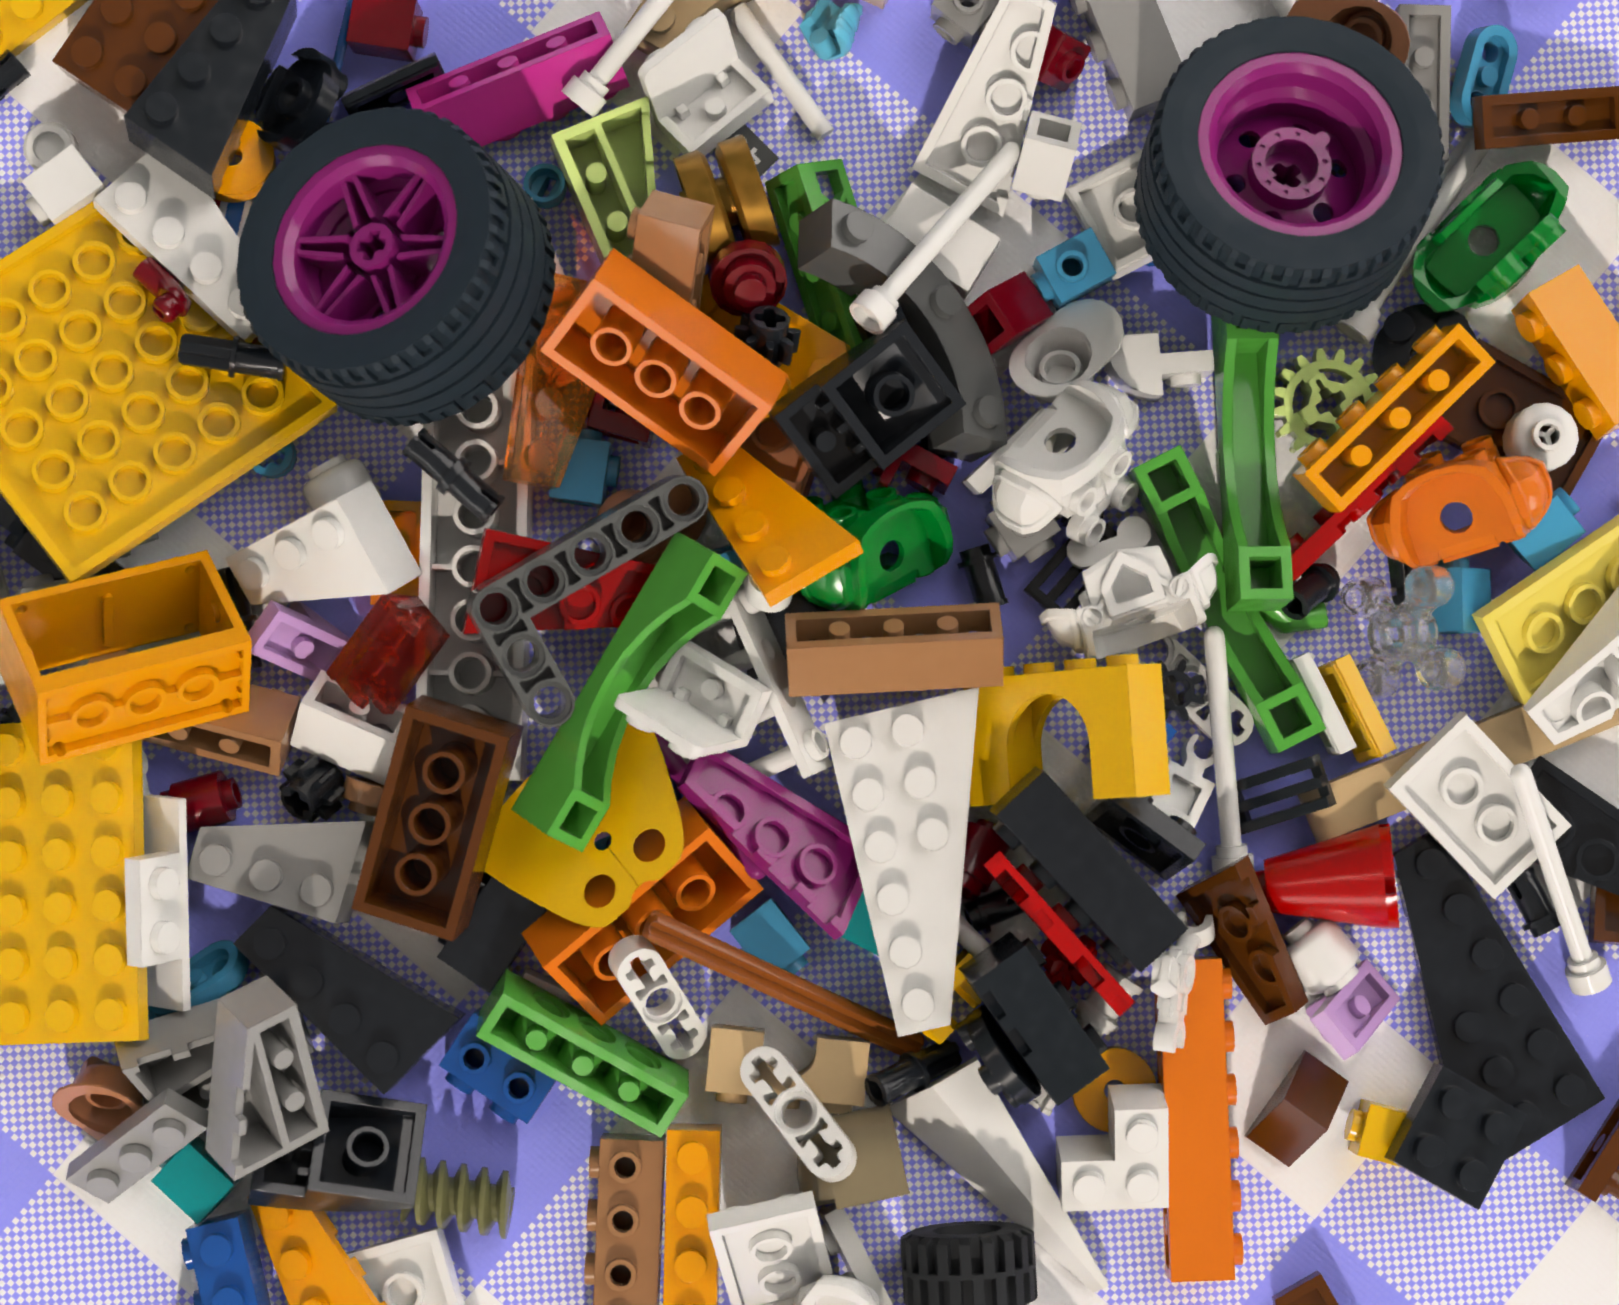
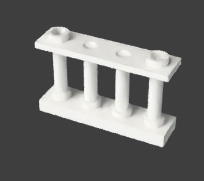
M743 582L721 620L702 630L697 635L726 621L733 620L745 648L722 660L742 672L754 667L760 683L773 690L758 724L775 716L788 746L748 763V765L767 777L797 765L802 778L805 779L832 767L828 757L829 745L822 731L815 727L802 696L789 697L787 662L765 612L754 608L747 601ZM667 663L654 677L648 689L657 687ZM681 756L688 764L690 759Z

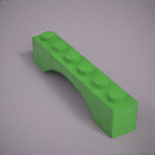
M1213 315L1211 319L1227 612L1279 611L1294 599L1291 545L1281 509L1275 457L1274 401L1279 334L1259 332L1250 328H1240L1231 323L1228 324Z
M1181 445L1133 468L1127 476L1131 481L1138 484V498L1176 573L1187 572L1207 553H1214L1218 558L1219 563L1215 567L1217 572V590L1210 599V607L1205 610L1207 620L1203 625L1205 629L1210 626H1218L1224 631L1228 674L1243 703L1250 710L1254 725L1269 754L1280 753L1326 730L1303 682L1277 644L1260 612H1227L1223 537L1211 511L1206 494Z
M680 532L673 535L575 700V708L571 717L559 727L511 810L546 835L581 852L584 851L610 807L611 783L617 752L628 724L625 719L627 715L614 706L618 694L647 689L660 669L682 646L699 632L721 620L748 572Z

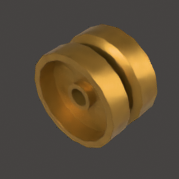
M743 134L717 143L715 156L722 176L720 178L714 179L706 156L698 150L673 158L674 167L682 189L679 192V196L715 205L707 257L709 267L713 258L722 248L735 242L731 227L736 225L739 226L744 240L761 241L771 247L780 245L767 196Z

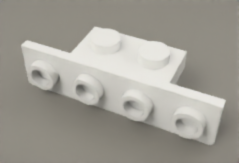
M153 794L144 795V855L124 858L127 966L147 967L148 1006L184 1012L191 1010L186 798Z

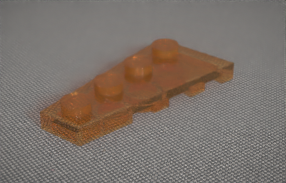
M557 273L554 274L555 287L543 329L524 362L517 368L502 479L550 490L560 488L596 393L595 390L540 351L559 319L588 282Z

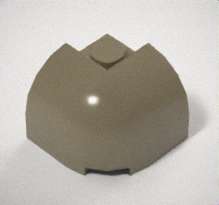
M890 1103L884 1107L874 1106L839 1115L830 1113L856 1149L857 1162L854 1170L847 1178L838 1182L823 1181L814 1175L797 1155V1181L800 1193L812 1190L817 1207L835 1203L838 1210L910 1194ZM826 1122L823 1124L820 1130L826 1129L828 1127ZM819 1133L809 1138L823 1153L824 1157L818 1163L819 1166L827 1163L834 1168L839 1165L841 1161L838 1159L837 1153L842 1149V1145L837 1148L831 1147ZM809 1139L801 1141V1145L804 1147Z

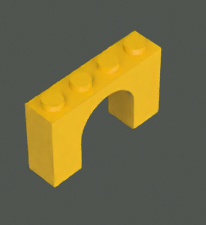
M1120 654L1106 656V666L1097 667L1096 658L1064 660L1063 671H1055V662L1023 664L1022 675H1015L1014 666H1003V686L979 688L970 789L971 807L994 805L1035 766L1043 770L1041 750L1043 727L1052 708L1063 698L1071 703L1079 712L1088 732L1093 799L1170 794L1161 663L1139 664L1138 654Z

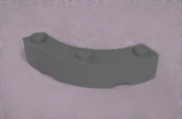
M832 198L799 221L798 270L815 275L852 297L856 293L859 295L864 289H872L875 285L882 286L916 245L881 219L856 206ZM931 261L897 301L902 307L908 324L961 395L966 405L927 435L928 451L973 462L1007 444L1006 414L1002 390L993 359L974 317L971 315L959 292L943 272Z

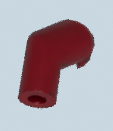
M152 257L143 260L133 272V277L156 297L153 302V312L164 323H173L179 316L185 317L191 308V301L180 283Z

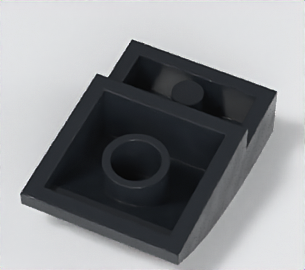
M902 319L889 326L883 334L871 336L804 380L776 401L768 415L825 491L837 499L876 467L882 470L888 467L965 406L966 402L908 322Z
M322 1089L320 1095L330 1131L253 1171L247 1203L248 1205L333 1212L389 1211L414 1208L427 1104Z

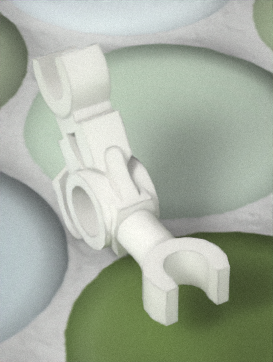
M1180 911L1177 913L1178 918L1188 929L1176 940L1175 946L1171 945L1169 951H1164L1153 962L1150 990L1158 995L1157 1009H1159L1153 1035V1050L1175 1053L1176 1048H1184L1186 1036L1184 1016L1187 1015L1188 994L1194 984L1196 969L1194 955L1197 949L1206 947L1214 941L1213 915H1206L1201 925L1189 927L1186 912Z

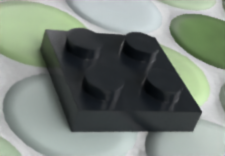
M1151 796L1096 799L1084 815L1105 837L1165 881L1193 863L1206 845V843L1196 837L1197 832L1190 823L1178 816L1166 815L1152 804L1154 801Z
M1433 1063L1385 1158L1463 1203L1479 1210L1528 1115L1448 1068Z

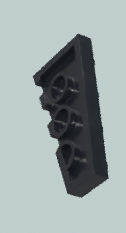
M1542 756L1538 757L1530 768L1537 789L1572 825L1555 841L1566 876L1619 896V809ZM1537 858L1533 863L1540 865Z

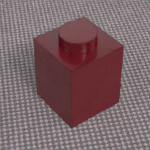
M353 0L346 42L355 54L413 62L416 59L417 48H425L429 18L423 16V11L417 0Z
M1025 271L987 290L967 306L986 341L991 356L1023 339L1053 315Z

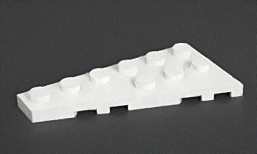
M979 688L962 690L824 723L898 1037L951 1025Z

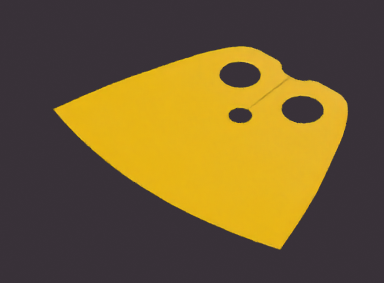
M629 723L627 724L617 752L611 783L610 807L583 852L546 835L511 810L529 780V776L502 805L484 871L516 893L572 922L595 928L605 927L614 922L629 908L634 891L646 881H655L663 877L676 865L683 853L684 832L681 814L665 759L655 733L645 732L633 727ZM645 830H658L665 838L663 853L654 861L644 862L639 860L634 853L636 838ZM602 832L609 833L612 838L610 846L605 850H598L594 844L596 836ZM596 875H608L615 883L613 899L604 907H591L584 898L586 884Z

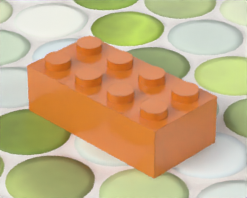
M615 248L610 251L559 319L540 349L543 354L713 476L720 472L773 408L789 376Z
M684 796L677 801L684 832V848L680 860L660 879L655 881L649 880L641 884L634 891L629 908L614 922L601 928L588 927L567 920L548 910L521 933L543 969L601 1026L631 1002L609 968V953L613 946L621 939L631 935L643 936L644 924L653 911H658L710 935L764 889L758 880L752 879L746 873L742 863L693 804ZM648 829L640 833L634 843L636 857L644 862L657 859L663 853L665 847L663 834L655 829ZM608 875L594 876L586 884L584 890L586 902L591 907H604L614 897L615 883ZM652 943L668 969L683 958L679 954ZM639 957L630 962L632 969L639 978L648 973Z

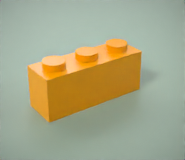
M1578 264L1527 293L1511 312L1515 316V323L1521 336L1526 341L1532 342L1544 360V367L1548 377L1554 384L1561 386L1573 404V412L1577 421L1585 429L1590 430L1598 441L1619 428V324Z

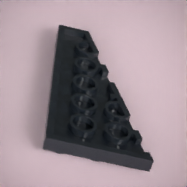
M1426 832L1393 853V861L1404 915L1408 920L1414 945L1413 954L1417 970L1420 971L1426 996L1424 1000L1439 1064L1528 1115L1506 1157L1508 1159L1598 1104L1605 1097L1466 871L1429 832Z

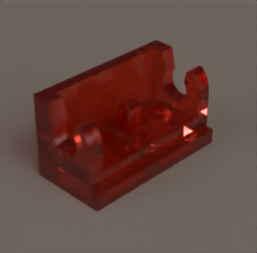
M382 594L328 668L326 674L331 680H335L350 700L361 709H364L371 699L372 703L383 714H393L450 635L418 596Z

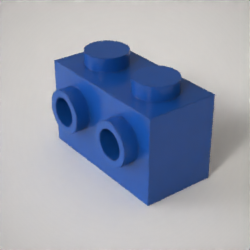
M479 1007L472 1013L438 1066L448 1072L445 1076L446 1081L458 1090L468 1095H471L476 1090L492 1101L489 1105L490 1110L502 1119L512 1124H516L518 1119L528 1124L556 1083V1080L476 1037L479 1011L481 1010Z
M249 1208L207 1218L198 1225L194 1223L185 1229L187 1238H183L181 1241L182 1255L187 1269L195 1270L199 1290H195L193 1293L194 1305H271Z

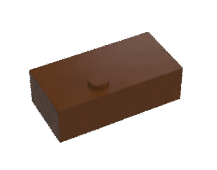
M421 695L405 706L351 909L452 942L469 926L524 726L426 695Z

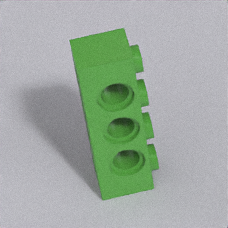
M508 969L505 970L479 1011L476 1037L660 1138L689 1097L688 1069L607 1024L601 1026L591 1015Z

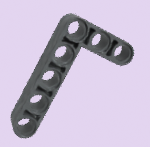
M683 475L664 477L489 578L471 591L467 599L469 618L523 711L534 722L544 727H556L564 724L574 711L575 698L570 686L530 618L700 519L708 507L709 497L706 488L699 480ZM683 484L691 491L692 504L685 513L677 515L669 507L668 495L676 485ZM638 511L645 518L646 530L638 540L629 541L622 533L621 524L628 513ZM592 538L599 545L600 557L593 566L581 568L574 557L575 548L583 539ZM546 565L552 570L554 583L547 593L534 595L528 588L527 577L535 567ZM491 593H501L507 602L505 615L495 622L485 621L480 613V604L483 598ZM519 640L530 641L534 649V657L531 663L523 668L511 667L507 660L509 647ZM545 687H556L561 696L558 708L553 713L547 715L537 713L534 706V699L537 693Z

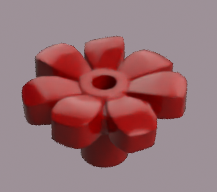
M1081 935L1079 940L1097 957L1096 942L1088 935ZM1049 939L1045 940L1041 946V953L1046 957L1047 964L1043 967L1046 969L1044 973L1052 985L1060 980L1067 991L1070 989L1072 981L1078 986L1083 985L1086 982L1085 978Z

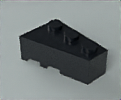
M1009 931L958 969L1049 1097L1059 1106L1110 1069L1101 1056L1102 1053L1108 1050V1047L1090 1023L1083 1028L1071 1012L1078 1005L1060 980L1052 985L1041 969L1047 962L1032 940L1027 937L1021 942Z

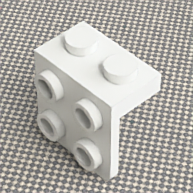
M717 8L712 9L704 16L694 19L686 27L685 31L664 48L653 51L638 70V76L645 96L649 98V106L656 126L684 154L698 150L706 156L717 147V143L726 140L774 102L771 89L738 58L727 18Z
M690 640L670 658L657 687L618 694L614 706L627 715L625 719L633 727L645 732H655L670 741L668 744L669 748L680 756L688 759H698V757L748 746L773 690Z

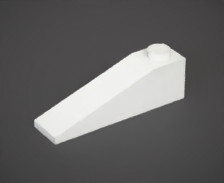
M1619 586L1523 707L1554 745L1611 719L1615 710L1619 708Z

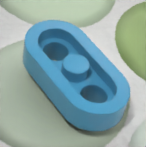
M1490 25L1479 27L1471 31L1465 39L1450 93V112L1454 120L1464 128L1474 129L1473 107H1471L1470 98L1484 95L1508 94L1518 57V46L1511 31L1504 26ZM1483 49H1485V51H1486V58H1485V60H1484V58H1483V56H1482Z
M230 940L214 942L190 958L191 1007L221 998L237 989L244 981L249 969V960L233 944L234 942ZM149 1006L158 1017L177 1012L176 1010Z

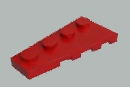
M1442 415L1342 512H1327L1321 507L1312 516L1318 524L1304 538L1298 532L1289 538L1293 582L1347 531L1345 527L1351 521L1353 523L1356 522L1381 499L1384 494L1382 492L1384 488L1388 485L1392 486L1421 461L1420 453L1427 446L1438 440L1441 442L1454 429Z
M484 528L471 591L479 584L552 542ZM575 548L574 557L581 568H588L598 561L600 553ZM629 560L530 619L537 630L619 628L656 565ZM546 565L535 567L527 577L528 588L534 595L547 593L554 583L552 570ZM501 593L488 594L480 604L481 616L487 622L500 620L507 611V602ZM466 610L462 633H478Z

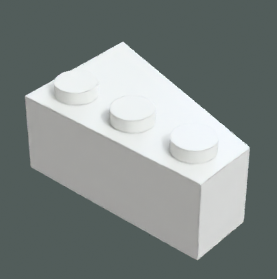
M371 480L225 558L250 605L268 604L271 600L282 603L390 594L423 574Z

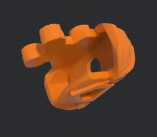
M1483 435L1466 441L1461 445L1463 453L1451 460H1444L1439 450L1423 454L1420 458L1421 461L1404 476L1406 482L1400 488L1382 498L1368 514L1366 521L1371 538L1377 547L1390 559L1397 560L1413 569H1424L1438 564L1440 560L1447 563L1499 547L1501 542L1504 541L1509 543L1525 538L1544 517L1552 501V479L1544 461L1530 456L1500 457L1491 435ZM1452 502L1463 503L1472 512V524L1457 530H1451L1442 521V509Z

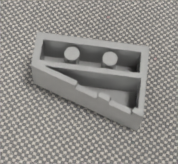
M375 821L200 827L188 865V879L331 923H348L353 912L351 907Z
M267 975L219 998L217 1003L205 1150L236 1181L330 1131L297 1004Z
M218 999L193 1006L188 1011H177L148 1020L149 1040L114 1042L121 1071L148 1102L166 1088H170L207 1111L209 1110ZM299 1011L308 1050L312 1054L315 1052V1048L303 1014Z

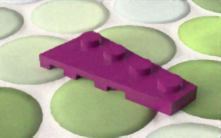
M726 751L698 757V759H690L676 789L834 940L843 936L863 892L848 825Z

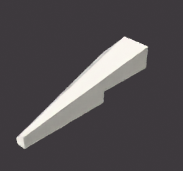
M976 1056L930 1082L926 1089L919 1092L911 1091L890 1103L892 1116L1012 1222L1032 1229L1034 1231V1241L1094 1293L1109 1286L1067 1212H1062L1058 1196L999 1095L992 1094L981 1079L978 1072L981 1064Z

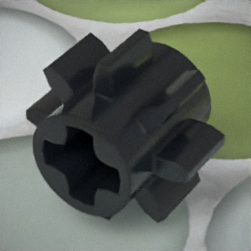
M763 305L754 308L751 314L742 313L740 325H735L733 335L780 368L781 364L788 366L791 364L792 354L798 350L801 330L789 328L790 316L784 310L775 306Z
M1184 659L1179 660L1172 671L1167 670L1163 661L1155 662V664L1161 663L1163 689L1166 687L1164 678L1167 676L1172 683L1181 681L1184 687V691L1178 694L1179 704L1176 705L1172 699L1164 700L1165 720L1168 718L1170 711H1176L1178 718L1182 722L1188 721L1189 714L1185 707L1190 703L1204 704L1205 701L1201 696L1195 695L1194 685L1204 679L1203 675H1196L1190 678L1185 674L1186 660Z
M313 756L306 763L298 758L282 772L287 780L279 786L281 801L285 809L293 817L299 820H308L309 823H312L320 816L327 821L343 807L339 798L345 793V788L343 787L345 781L341 771L335 764L324 759H318L317 756Z

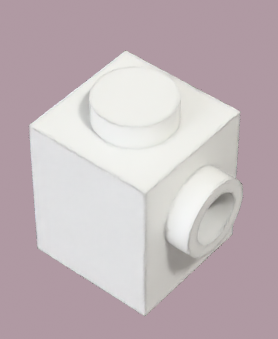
M1031 110L1011 190L1023 192L1029 197L1038 200L1050 199L1062 202L1077 151L1082 123Z
M73 144L66 147L21 180L32 195L25 201V204L43 227L51 222L55 225L93 202V199L106 188Z

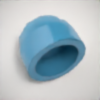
M548 163L535 165L524 177V190L532 197L538 208L549 210L558 207L565 199L567 192L565 177L562 171L555 165ZM550 179L556 181L548 197H543Z

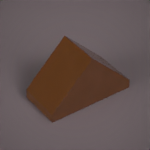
M1304 1050L1244 1136L1287 1167H1290L1329 1129L1349 1081Z

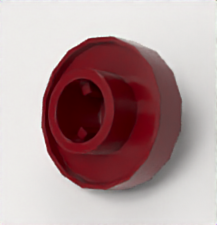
M750 239L732 242L722 248L711 261L708 272L711 294L715 302L721 309L731 315L740 317L744 312L751 314V311L758 306L769 305L776 307L784 297L788 283L784 261L776 249L764 242Z

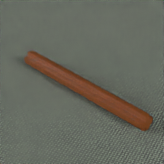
M653 911L644 924L642 935L648 941L897 1055H902L906 1051L917 1053L924 1045L925 1038L919 1032L898 1037L894 1020L665 914Z

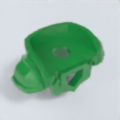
M1535 161L1508 164L1502 169L1499 168L1496 172H1492L1480 186L1468 195L1435 228L1433 234L1431 232L1427 234L1417 245L1412 262V282L1420 299L1436 313L1460 310L1464 307L1477 309L1492 304L1508 294L1530 272L1538 257L1567 231L1558 219L1567 202L1569 186L1555 170ZM1487 227L1496 234L1498 245L1494 253L1480 256L1470 249L1468 236L1474 228Z
M861 479L837 499L832 496L833 501L825 505L821 497H805L857 538L864 551L861 555L800 590L808 602L833 611L865 609L869 604H874L916 582L915 578L932 574L935 570L947 564L953 553V535L947 508L939 503L937 497L928 493L912 492L904 497L897 495V490L893 487H878L866 493ZM892 540L896 541L899 555L889 552L880 555L886 543Z

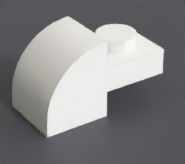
M1159 332L1124 335L1119 351L1105 365V369L1113 383L1125 394L1142 401L1158 402L1164 395L1163 381L1170 380V388L1173 389L1201 386V378H1208L1214 371L1213 350L1160 353Z

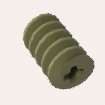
M421 1156L415 1205L411 1209H401L400 1222H404L411 1210L414 1209L417 1225L424 1226L432 1213L435 1212L438 1228L446 1229L455 1215L459 1232H467L473 1221L477 1219L480 1235L487 1236L494 1224L498 1222L501 1239H506L515 1199V1187L511 1186L509 1171L503 1170L496 1184H492L488 1167H482L474 1181L469 1179L467 1164L461 1163L455 1176L450 1177L446 1160H440L435 1171L431 1174L427 1171L425 1157Z

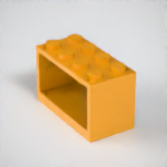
M207 550L0 599V673L40 766L249 711L252 640ZM198 631L201 634L198 637L45 675L40 674L41 670Z

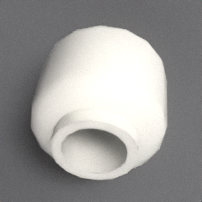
M1535 403L1515 413L1507 422L1502 436L1503 450L1506 456H1530L1542 460L1548 472L1566 464L1575 454L1579 441L1578 427L1573 417L1562 407L1551 403Z
M340 454L307 472L306 474L310 480L304 485L302 491L312 511L370 480L381 497V493L365 464L359 459L347 460L344 454Z
M1305 917L1283 935V938L1288 943L1286 948L1302 987L1307 994L1315 995L1323 992L1326 997H1330L1347 985L1358 974L1359 970L1355 964L1359 959V951L1336 922L1318 920L1312 923L1309 918Z

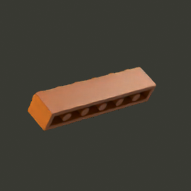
M1217 956L1194 957L1196 966L1194 984L1188 994L1187 1015L1184 1016L1186 1028L1184 1048H1176L1175 1053L1156 1051L1157 1083H1161L1169 1113V1208H1163L1165 1275L1171 1282L1235 1280V1265H1243L1244 1258L1241 1233H1233V1212L1241 1211V1189L1239 1180H1231L1230 1159L1239 1157L1238 1130L1236 1126L1229 1127L1228 1106L1236 1105L1237 1103L1236 1078L1234 1073L1227 1074L1226 1052H1234L1235 1035L1232 1020L1225 1021L1224 999H1232V974L1230 967H1222V958ZM1154 993L1155 1026H1156V1023H1157V1020H1158V1012H1159V1009H1157L1158 995Z

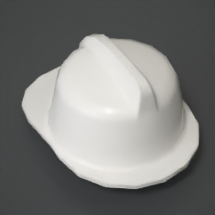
M1083 299L1067 304L1056 311L1013 349L1009 359L1011 379L1017 388L1034 396L1040 404L1053 403L1056 396L1072 381L1081 379L1094 381L1095 374L1111 361L1119 351L1123 341V319L1115 307L1102 300Z

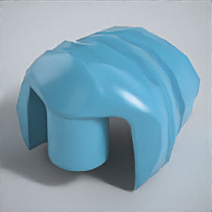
M832 0L816 1V5L805 14L799 29L818 58L832 61L849 53L855 41L854 36L859 27L863 6L859 3L848 2L843 7H839Z

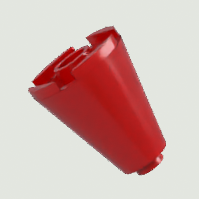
M1378 823L1264 859V870L1255 871L1272 913L1383 929L1400 928L1389 823Z

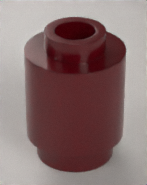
M221 770L172 783L169 790L162 791L159 794L162 796L186 798L187 834L199 831L200 827L217 826L234 821L236 809L242 807V796L237 781L233 777L227 779Z
M980 818L977 819L976 823L968 822L961 898L976 901L981 892H987L994 880L984 867V864L999 850L1006 857L1010 849L992 829L995 823Z

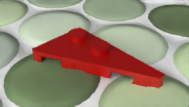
M999 850L984 864V867L1001 888L1119 1017L1136 1003L1073 933L1080 926L1060 902H1057L1051 908L1038 894L1044 885L1024 863L1015 868Z

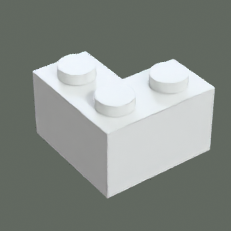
M1161 1083L1108 1085V1134L1056 1136V1185L1062 1212L1169 1208V1113Z

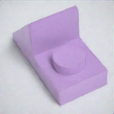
M271 600L248 632L252 640L251 654L312 681L315 680L321 669L338 676L358 648V645L351 638L301 601L292 602L289 607H286Z
M1368 959L1363 960L1356 966L1359 972L1347 985L1330 997H1326L1323 993L1306 1009V1013L1310 1017L1309 1020L1319 1030L1324 1040L1335 1049L1343 1060L1360 1051L1401 999Z

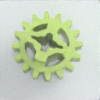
M1317 348L1313 352L1312 363H1309L1302 354L1293 360L1296 373L1286 368L1280 371L1277 376L1285 384V387H1275V400L1280 401V406L1274 408V419H1282L1284 425L1277 430L1275 435L1277 438L1288 434L1292 436L1294 440L1290 445V452L1295 453L1303 446L1307 447L1317 439V437L1305 431L1308 427L1324 430L1330 438L1340 428L1335 420L1353 403V400L1359 398L1365 404L1376 393L1371 392L1369 386L1376 381L1378 376L1376 373H1372L1363 377L1359 372L1364 362L1362 358L1359 357L1349 365L1344 363L1345 350L1338 349L1331 360H1328L1323 348ZM1324 372L1338 374L1348 382L1342 384L1328 380ZM1300 384L1301 387L1299 389L1304 397L1301 409L1294 413L1293 397L1297 386ZM1332 397L1337 406L1331 410V413L1327 411L1320 414L1316 405L1322 399L1326 400Z

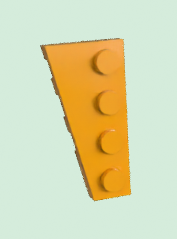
M740 447L716 476L710 474L684 454L676 458L685 476H691L699 480L706 488L709 497L707 510L770 607L864 553L857 538Z
M250 1205L289 1305H387L385 1300L381 1303L378 1301L363 1279L366 1272L354 1256L350 1259L337 1240L338 1230L325 1211Z

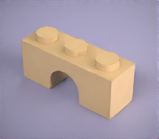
M712 1024L705 1091L716 1092V1101L747 1104L748 1095L752 1096V1094L742 1082L740 1067L748 1052L764 1045L765 1028ZM817 1034L814 1057L810 1064L801 1071H798V1073L829 1113L843 1114L852 1112L853 1106L864 1107L866 1092L864 1081L867 1078L870 1041L858 1037ZM765 1061L757 1066L760 1076L755 1082L764 1080L778 1095L786 1090L773 1073L774 1067ZM794 1081L791 1083L789 1088L796 1086ZM776 1098L769 1100V1103L772 1105ZM794 1100L786 1109H799L800 1101L807 1100Z

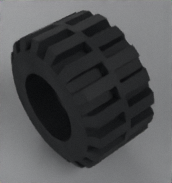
M1001 1221L952 1222L919 1227L900 1238L903 1300L905 1305H1027L1038 1298L1034 1231L1017 1223Z

